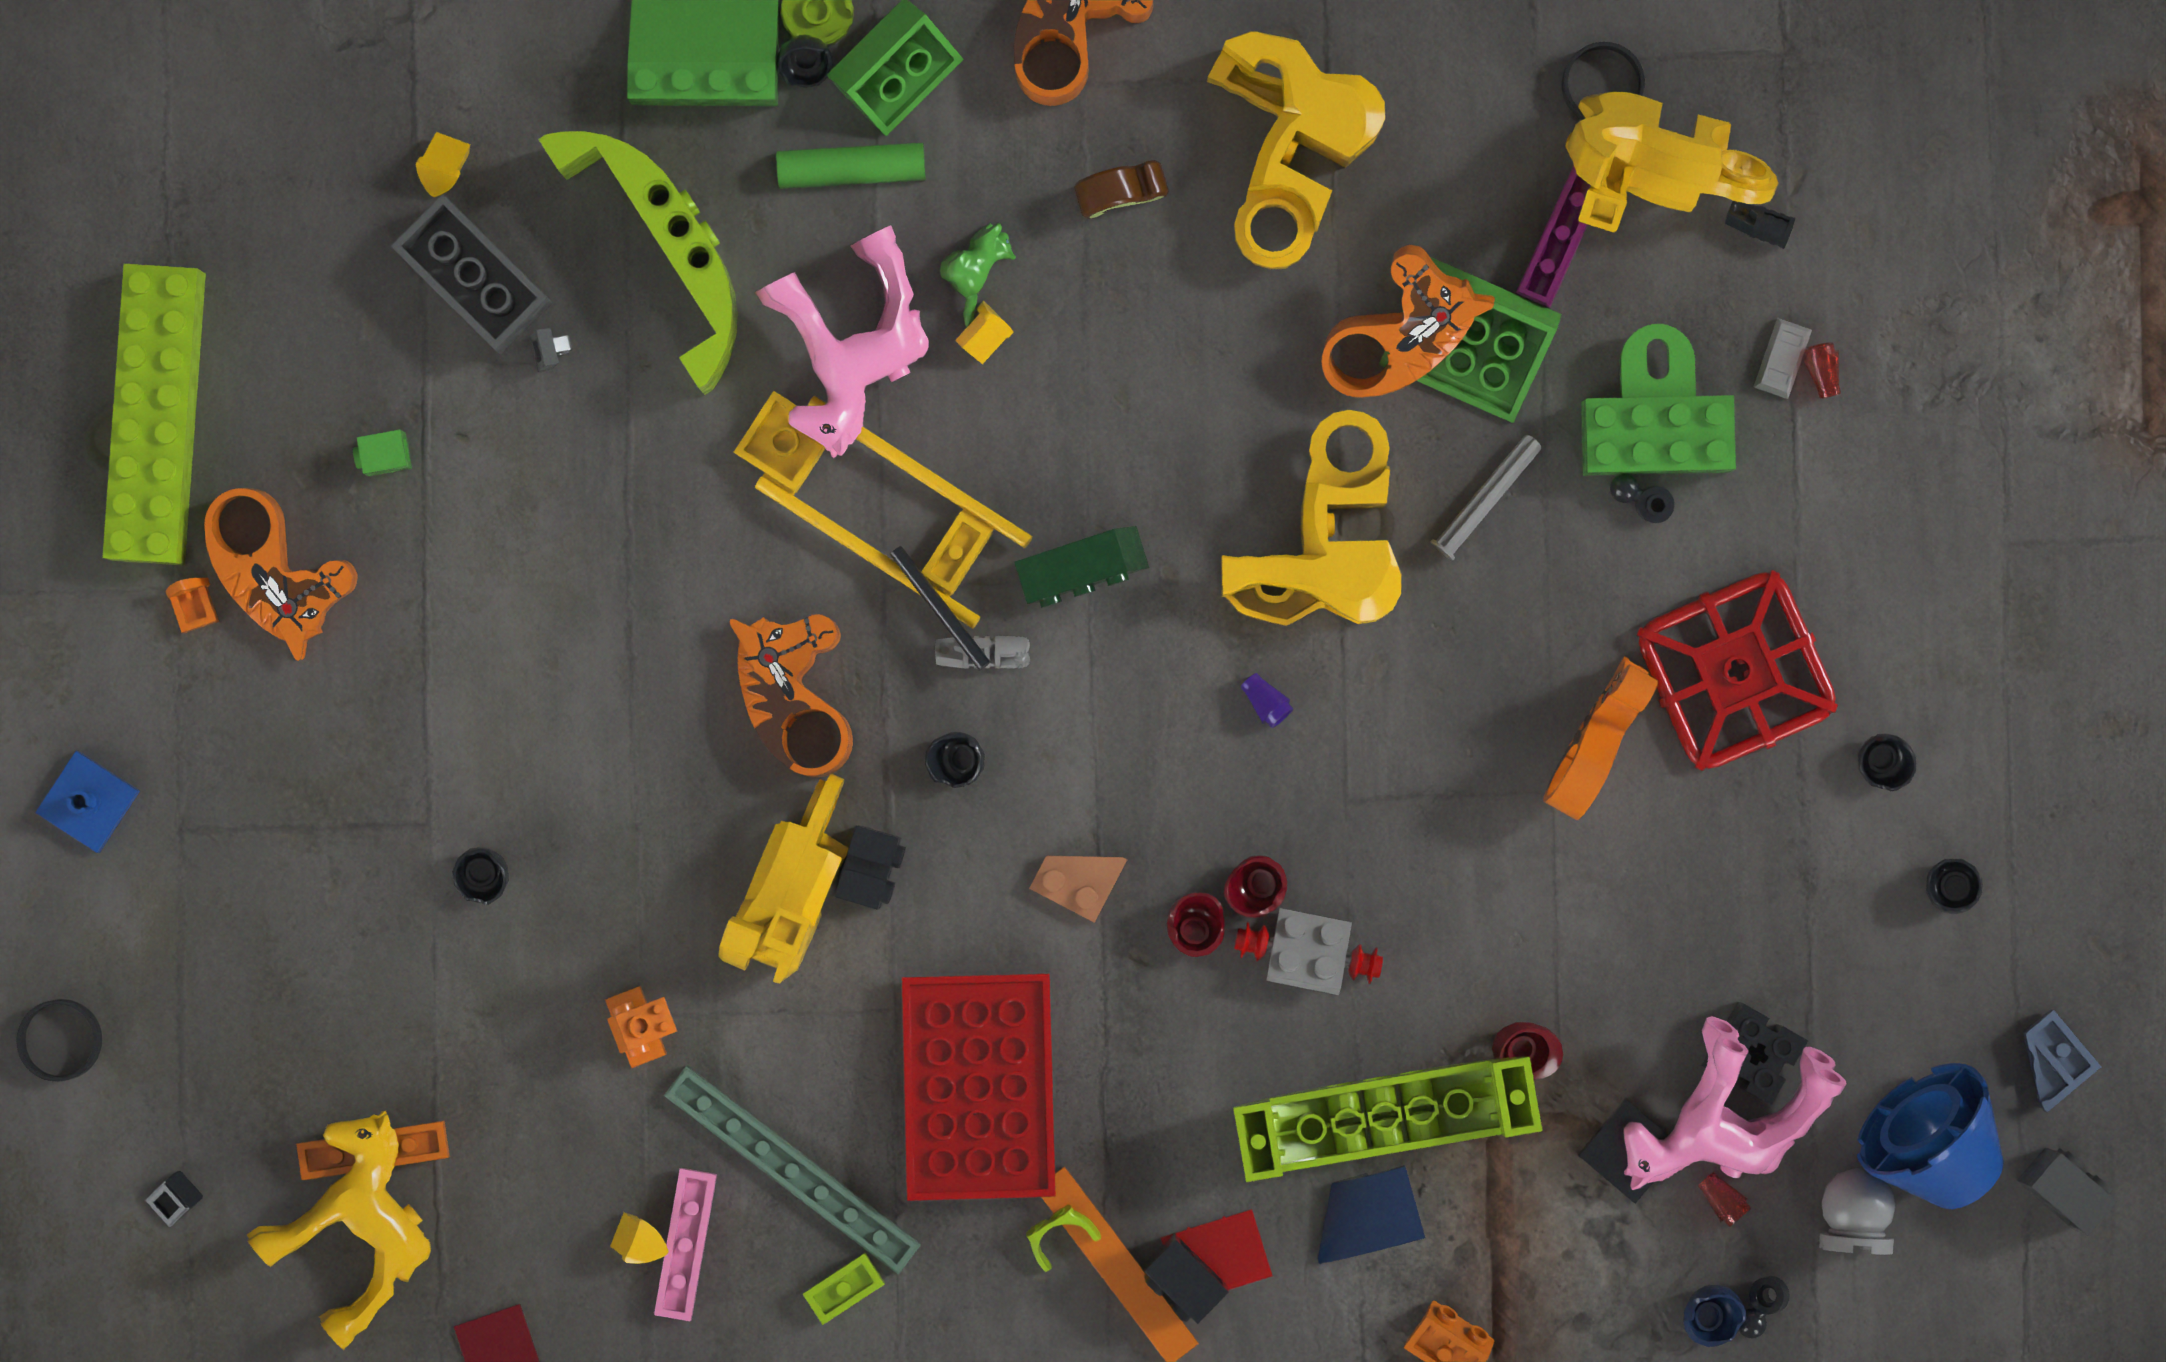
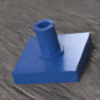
M75 751L35 813L96 853H100L140 790L83 753Z

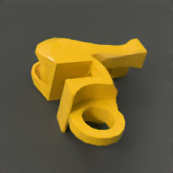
M1250 31L1225 41L1222 51L1208 75L1207 82L1220 86L1230 93L1239 95L1256 107L1278 117L1266 136L1258 154L1248 187L1246 201L1238 210L1234 231L1235 241L1239 249L1253 264L1267 269H1286L1299 262L1309 250L1313 234L1319 228L1332 193L1331 189L1288 167L1297 151L1298 145L1301 144L1346 168L1366 151L1377 138L1385 121V101L1377 87L1361 75L1325 74L1321 72L1299 41ZM1261 63L1274 65L1279 68L1282 79L1255 71V69ZM1277 207L1284 209L1292 215L1296 223V238L1289 247L1282 251L1271 252L1262 249L1255 243L1251 235L1250 225L1252 219L1265 208Z
M1627 92L1600 93L1584 97L1578 105L1585 119L1575 124L1573 132L1569 134L1566 140L1565 147L1573 161L1577 175L1591 186L1587 191L1578 218L1582 223L1610 232H1616L1627 204V191L1651 203L1686 212H1691L1694 209L1700 193L1723 196L1746 204L1769 202L1775 194L1778 186L1777 176L1764 161L1746 152L1727 150L1731 129L1730 122L1698 114L1691 135L1688 137L1659 128L1663 103L1645 96Z
M1353 410L1340 411L1331 414L1321 421L1312 434L1309 447L1311 464L1307 474L1301 507L1300 529L1303 554L1298 556L1270 555L1264 557L1221 556L1222 597H1225L1239 613L1287 626L1318 609H1326L1356 624L1376 622L1394 609L1401 595V573L1388 540L1328 542V537L1335 535L1334 513H1328L1327 509L1383 508L1387 504L1390 468L1387 466L1390 447L1387 433L1377 419L1364 412ZM1339 428H1358L1366 434L1371 442V459L1359 471L1351 473L1340 471L1327 458V439L1331 433ZM1261 585L1287 588V590L1280 596H1272L1263 593Z
M830 774L827 781L819 780L800 825L785 821L775 824L745 899L736 917L732 916L728 920L719 946V957L722 961L744 971L751 959L774 967L776 972L773 982L779 984L798 970L822 916L820 911L833 880H837L849 850L848 847L824 833L842 790L843 778Z

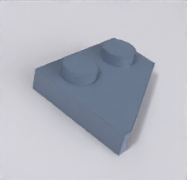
M2052 1009L2023 1032L2040 1107L2044 1112L2050 1111L2101 1068L2100 1064Z

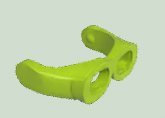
M1067 1205L1055 1212L1049 1220L1045 1219L1038 1222L1026 1233L1033 1254L1045 1272L1051 1270L1052 1266L1041 1250L1040 1240L1050 1228L1065 1224L1077 1225L1084 1228L1094 1241L1101 1239V1234L1093 1222L1085 1215L1075 1211L1071 1205Z

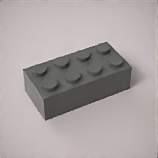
M444 194L391 245L500 354L553 303Z

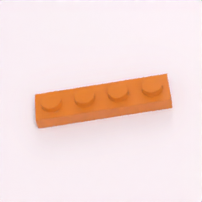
M445 1120L392 1128L396 1132L397 1142L399 1143L394 1166L450 1157ZM325 1139L296 1144L301 1180L347 1174L356 1161L354 1155L327 1144Z

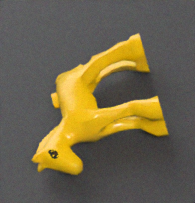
M386 1110L382 1111L379 1116L373 1114L368 1118L327 1124L323 1134L327 1144L354 1155L356 1161L352 1169L342 1178L331 1184L316 1204L296 1221L287 1225L258 1226L247 1234L249 1238L247 1241L250 1246L270 1267L284 1256L302 1247L321 1230L339 1221H343L354 1235L375 1248L373 1277L365 1292L351 1305L329 1309L319 1316L320 1324L342 1350L353 1341L357 1334L368 1327L377 1311L394 1295L393 1283L396 1277L403 1282H409L415 1268L426 1261L431 1252L429 1239L424 1237V1233L417 1226L423 1221L422 1218L409 1204L402 1209L386 1191V1184L392 1175L399 1146L396 1132L390 1126Z

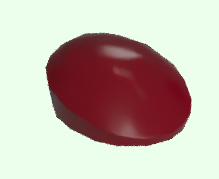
M1515 1022L1500 1030L1493 1041L1492 1052L1494 1059L1529 1056L1534 1080L1542 1079L1555 1073L1563 1059L1562 1044L1557 1036L1548 1028L1534 1023Z

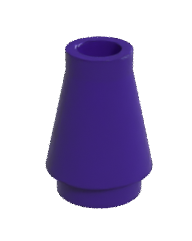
M1257 673L1250 676L1240 687L1247 695L1262 724L1267 723L1271 728H1274L1293 711V707L1289 704L1290 699L1263 680Z

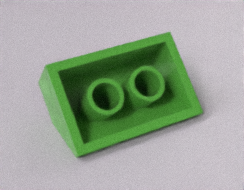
M901 0L827 76L844 96L883 135L887 136L964 59L925 13L910 1Z

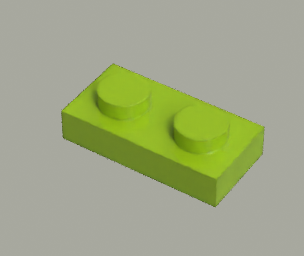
M863 1253L805 1291L803 1296L821 1324L824 1325L885 1285V1282L867 1254Z

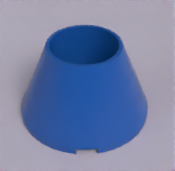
M1950 1063L1932 1067L1931 1071L1933 1074L1918 1081L1910 1077L1895 1087L1876 1105L1865 1120L1857 1140L1861 1144V1150L1857 1154V1158L1870 1175L1941 1208L1957 1209L1975 1202L1994 1186L2001 1175L2004 1161L1985 1079L1972 1066Z

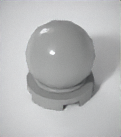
M1861 1167L1847 1169L1836 1174L1826 1185L1822 1198L1823 1217L1831 1228L1826 1233H1820L1819 1248L1828 1251L1853 1253V1246H1859V1249L1871 1250V1254H1893L1894 1238L1885 1237L1886 1234L1884 1233V1230L1892 1222L1896 1207L1894 1193L1889 1184L1870 1175Z

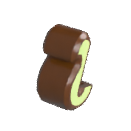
M1156 160L1146 161L1136 166L1116 167L1095 173L1079 180L1074 186L1082 216L1087 219L1098 217L1111 209L1153 202L1166 197L1169 192L1162 165Z

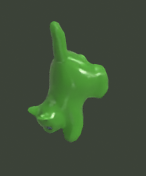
M1000 223L985 225L972 237L968 250L954 251L941 262L940 275L942 279L950 282L955 291L966 299L963 312L966 327L974 320L978 293L982 289L994 262L1002 259L1014 260L1016 258L1011 250L1008 234L1001 232L1002 226Z

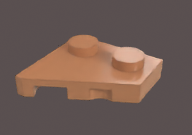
M1046 856L1029 889L1095 923L1127 859L1123 857Z

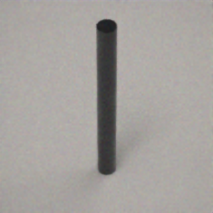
M899 546L890 553L892 559L979 671L985 668L991 661L903 547Z

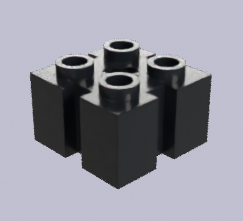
M856 825L835 897L876 910L881 908L882 903H890L896 883L889 881L892 868L898 869L901 867L906 847L900 845L902 838Z
M1737 1002L1727 1022L1738 1030L1739 1043L1745 1045L1747 1049L1750 1046L1756 1048L1759 1043L1761 1046L1760 1052L1762 1053L1760 1060L1755 1059L1754 1063L1749 1062L1751 1055L1747 1054L1738 1075L1744 1079L1740 1088L1772 1105L1786 1081L1785 1078L1778 1074L1785 1063L1791 1066L1795 1065L1808 1040L1779 1024H1776L1773 1030L1765 1027L1770 1018L1744 1003ZM1708 1055L1701 1065L1705 1068L1707 1067Z

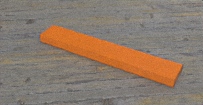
M1065 1166L1055 1173L1056 1197L1041 1198L1053 1214L1061 1208L1071 1205L1075 1211L1085 1215L1093 1222L1101 1234V1239L1098 1241H1094L1081 1226L1065 1224L1063 1227L1166 1362H1176L1197 1346L1199 1342L1171 1308L1165 1297L1156 1294L1144 1281L1146 1273L1070 1172Z

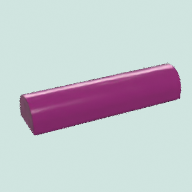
M1574 166L1516 291L1517 295L1549 309L1588 224L1580 222L1578 218L1587 191L1591 186L1577 175Z

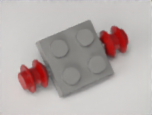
M1282 908L1278 912L1274 937H1270L1269 941V932L1265 925L1259 931H1253L1250 928L1249 922H1247L1245 929L1238 928L1234 946L1235 950L1241 951L1240 958L1246 952L1254 953L1257 962L1265 956L1266 949L1268 948L1267 952L1271 953L1266 981L1335 995L1340 993L1344 968H1347L1348 965V973L1353 981L1360 974L1367 976L1368 984H1371L1373 977H1380L1383 964V956L1377 955L1378 948L1376 947L1371 954L1363 953L1362 946L1359 944L1352 950L1351 957H1349L1350 952H1347L1352 922Z

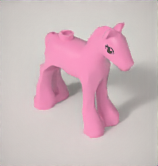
M891 225L850 246L859 258L876 269L883 284L885 304L875 331L854 334L842 341L837 340L826 327L817 307L801 285L795 272L755 292L762 305L787 315L794 322L806 344L813 370L826 389L828 402L825 405L794 407L789 412V424L822 444L827 451H830L833 458L837 455L842 456L849 444L852 445L858 434L861 433L866 402L865 387L886 376L893 382L911 373L908 365L917 361L920 357L923 358L929 348V340L921 326L920 311L915 309L909 311V304L914 293L906 276L903 253L896 244V236Z
M1713 1016L1708 1017L1702 1028V1035L1708 1053V1062L1700 1083L1683 1105L1674 1130L1664 1140H1658L1641 1123L1629 1122L1625 1126L1624 1140L1628 1167L1624 1170V1174L1632 1176L1630 1187L1632 1190L1641 1188L1646 1183L1663 1181L1673 1176L1674 1173L1683 1170V1168L1691 1163L1698 1161L1721 1165L1720 1169L1726 1175L1733 1178H1740L1742 1172L1756 1175L1772 1173L1778 1168L1786 1151L1795 1144L1794 1140L1805 1136L1816 1118L1831 1106L1833 1098L1841 1094L1846 1086V1080L1833 1070L1836 1065L1830 1056L1821 1050L1805 1047L1799 1063L1801 1084L1794 1097L1780 1111L1747 1121L1723 1106L1737 1081L1740 1069L1749 1051L1745 1045L1739 1043L1738 1030L1731 1024Z

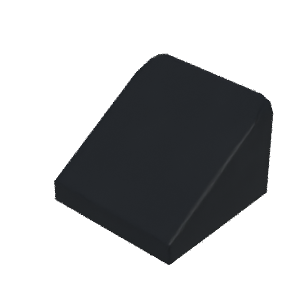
M177 1171L165 1180L145 1201L170 1228L203 1198V1195L183 1172Z

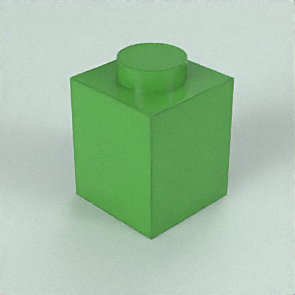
M394 430L357 437L358 447H353V457L356 468H362L363 474L373 476L412 469L406 432Z

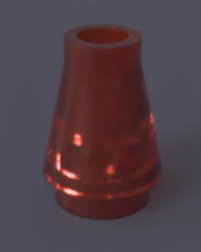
M1821 343L1805 348L1806 357L1803 358V361L1817 388L1819 398H1828L1841 394L1839 385V350H1835L1834 343Z
M1712 1172L1698 1185L1720 1223L1724 1221L1731 1227L1751 1209L1750 1205L1746 1202L1748 1198L1722 1180L1715 1172Z

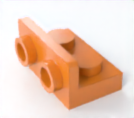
M1433 1300L1427 1309L1426 1315L1406 1340L1404 1349L1424 1362H1486L1490 1356L1494 1339L1483 1328L1472 1325L1459 1317L1451 1307L1441 1305Z

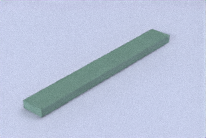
M686 1066L664 1094L667 1099L898 1275L921 1246V1243L690 1067Z

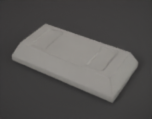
M1777 318L1753 387L1788 399L1812 330Z

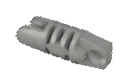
M974 636V641L991 661L985 669H990V666L1000 669L1023 668L1029 665L1030 656L1027 653L1030 648L1029 639L1019 636H995V638H990V636H985L984 638ZM953 637L936 640V665L964 669L974 666V669H977Z

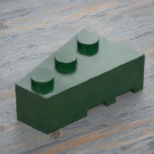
M1137 526L1115 528L1014 562L1027 604L1039 602L1041 608L1062 602L1060 595L1073 592L1074 597L1096 591L1094 587L1096 584L1106 581L1108 586L1129 580L1128 574L1149 568Z

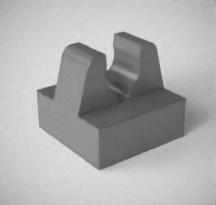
M550 327L536 330L529 336L538 372L553 369L559 363L558 356L569 354V351L573 350L570 336L553 338Z

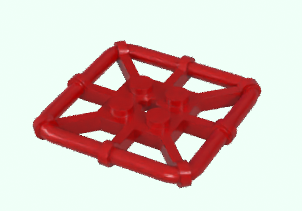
M1771 570L1769 573L1754 574L1711 594L1708 591L1699 594V599L1652 619L1644 628L1640 627L1636 635L1639 637L1640 651L1651 676L1658 680L1656 688L1661 697L1658 700L1661 708H1666L1686 755L1695 764L1694 768L1704 771L1705 768L1720 767L1763 747L1767 750L1776 746L1775 742L1822 722L1837 710L1838 704L1835 703L1834 688L1813 643L1816 641L1813 632L1809 634L1788 585L1780 577V573ZM1763 587L1750 625L1728 634L1716 607ZM1775 592L1796 640L1770 651L1760 627ZM1706 612L1718 639L1694 648L1658 633ZM1654 643L1691 657L1701 681L1674 692L1654 647ZM1800 649L1821 697L1786 684L1774 659ZM1733 660H1736L1738 664L1745 663L1748 670L1743 672L1744 679L1738 681L1736 676L1730 677L1728 674V670L1732 668L1731 662ZM1705 690L1715 715L1700 750L1679 701ZM1777 693H1783L1814 705L1817 708L1769 728L1758 702ZM1748 707L1759 734L1712 753L1725 717Z

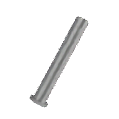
M1530 435L1523 436L1437 540H1431L1430 543L1441 554L1451 561L1455 559L1453 554L1539 453L1541 450L1540 443Z

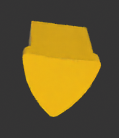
M438 132L435 133L423 157H419L416 162L419 179L432 197L448 192L455 185L461 174L460 170L469 155L471 144Z
M984 300L976 308L980 314L955 340L981 364L994 353L1006 338H1009L1014 333L1012 328Z
M623 1213L610 1245L611 1248L622 1255L623 1261L641 1264L652 1262L668 1254L669 1251L665 1241L654 1227L637 1216Z

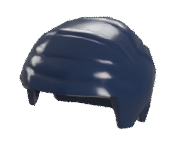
M1706 1285L1698 1289L1690 1297L1684 1310V1327L1689 1337L1695 1343L1706 1347L1719 1346L1735 1338L1740 1326L1746 1321V1310L1742 1301L1733 1290L1722 1285Z

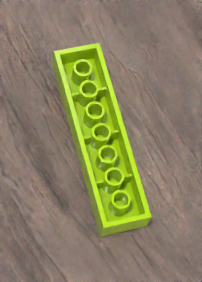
M138 264L123 265L102 557L104 559L185 565L206 273L198 268Z

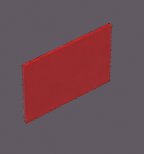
M1252 1209L1228 1217L1223 1216L1222 1219L1193 1228L1187 1227L1186 1230L1175 1233L1227 1284L1228 1290L1273 1276ZM1173 1234L1161 1237L1162 1244Z

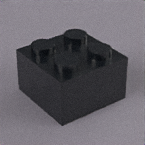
M1175 1233L1143 1264L1144 1272L1146 1273L1144 1276L1146 1284L1159 1296L1165 1292L1172 1299L1170 1302L1171 1308L1185 1322L1192 1318L1199 1324L1229 1293L1227 1284Z

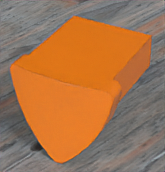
M208 578L179 580L166 589L167 598L171 600L181 633H187L219 622L208 590V586H210Z

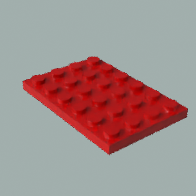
M1050 974L902 977L907 1201L1056 1197Z

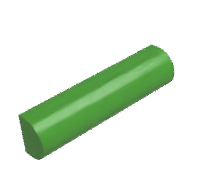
M924 143L777 151L776 153L777 177L780 189L926 180Z

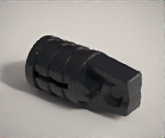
M1733 201L1727 213L1725 224L1749 235L1751 238H1757L1760 241L1768 242L1771 245H1777L1779 248L1784 249L1796 218L1786 216L1783 213H1777L1775 210H1769L1763 206Z

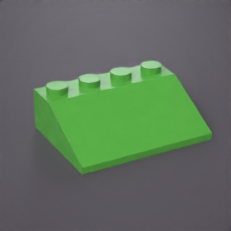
M632 0L627 99L631 105L778 106L779 0Z
M1430 257L1444 274L1459 278L1460 280L1468 279L1475 294L1494 296L1495 301L1491 310L1474 318L1471 327L1451 353L1417 381L1514 423L1557 331L1562 314ZM1384 351L1379 365L1386 367L1388 364L1387 354H1390L1389 351Z

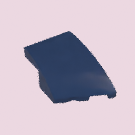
M1405 1165L1371 1175L1365 1173L1331 1183L1328 1207L1317 1257L1319 1264L1363 1255L1426 1238Z

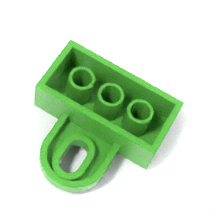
M1651 324L1638 329L1626 340L1620 353V398H1587L1581 402L1583 476L1725 473L1735 470L1734 395L1696 396L1694 350L1690 341L1682 332L1664 324ZM1653 340L1663 342L1667 348L1668 370L1666 376L1662 379L1651 377L1647 370V346Z

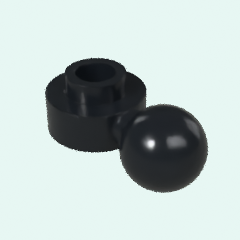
M1630 474L1617 475L1610 484L1612 497L1621 503L1634 501L1638 515L1647 522H1664L1674 511L1673 496L1663 487L1649 486L1641 489L1637 479ZM1655 498H1659L1662 501V507L1657 512L1651 509V502Z
M1768 1276L1760 1278L1752 1284L1749 1297L1753 1308L1746 1310V1321L1739 1328V1332L1743 1336L1751 1339L1761 1336L1767 1326L1765 1316L1778 1313L1787 1306L1790 1297L1789 1289L1785 1282L1778 1277ZM1770 1288L1776 1292L1775 1301L1769 1297Z

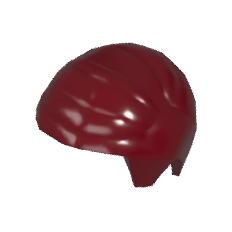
M1250 856L1235 867L1229 875L1224 887L1225 898L1231 908L1240 915L1251 918L1264 917L1276 910L1283 902L1287 891V878L1282 866L1266 856Z
M1194 892L1182 896L1171 906L1166 926L1168 936L1173 945L1180 952L1191 957L1211 954L1219 947L1224 938V914L1221 904L1215 897L1207 893Z

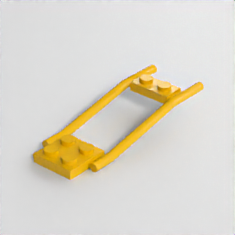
M773 391L734 451L736 455L764 472L763 476L757 481L755 489L919 594L894 560L794 496L819 460L825 447L789 424V412L797 405ZM813 396L807 406H822L826 402ZM862 426L861 433L858 434L856 440L963 509L923 568L922 573L957 619L973 629L979 622L980 616L951 598V595L954 594L993 534L994 529L1023 548L1029 545L1033 536Z

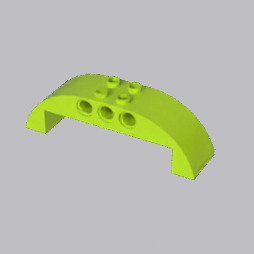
M568 131L546 134L538 140L566 180L599 159L604 158L716 332V334L679 357L702 393L706 395L711 392L721 379L732 356L737 336L738 311L735 290L728 270L714 248L720 242L706 220L700 224L696 220L695 216L701 212L686 189L679 193L664 171L647 155L628 143L610 136L586 131ZM661 193L669 194V199L664 205H654L657 195ZM678 225H689V230L684 236H673V232ZM702 254L709 255L707 265L702 268L693 267V262L697 256Z
M1529 1056L1491 1059L1409 1071L1282 1094L1233 1107L1246 1182L1280 1177L1286 1171L1502 1134L1506 1138L1542 1131Z

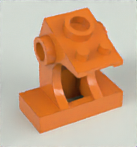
M641 986L605 999L611 1017L607 1018L619 1052L626 1053L631 1068L667 1055L661 1038L677 1032V1028L665 997L647 1003Z

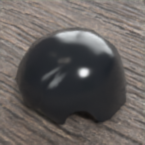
M807 34L791 37L783 43L777 55V73L781 74L788 86L797 85L804 88L819 86L828 78L827 74L831 71L833 65V58L827 45L821 39Z
M950 732L933 740L926 750L925 767L934 782L944 783L952 788H960L970 785L978 779L984 770L985 754L974 737L962 732Z
M1877 734L1866 740L1858 753V770L1871 786L1889 791H1897L1909 784L1916 773V756L1911 746L1897 735Z
M477 847L465 851L457 858L452 871L454 886L464 896V899L466 901L483 903V905H489L501 897L509 882L508 866L504 858L497 852L487 848Z
M1944 859L1928 872L1926 894L1932 905L1944 913H1964L1970 910L1982 895V878L1976 867L1964 859Z

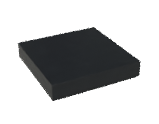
M1624 1099L1578 1156L1636 1204L1653 1182L1646 1183L1641 1188L1635 1190L1631 1189L1632 1176L1624 1174V1170L1628 1167L1624 1128L1629 1122L1641 1123L1658 1140H1664L1669 1135L1628 1100Z

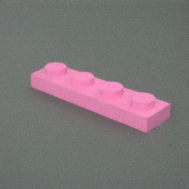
M680 1168L666 1244L669 1252L664 1256L654 1312L656 1316L685 1321L692 1320L717 1174Z

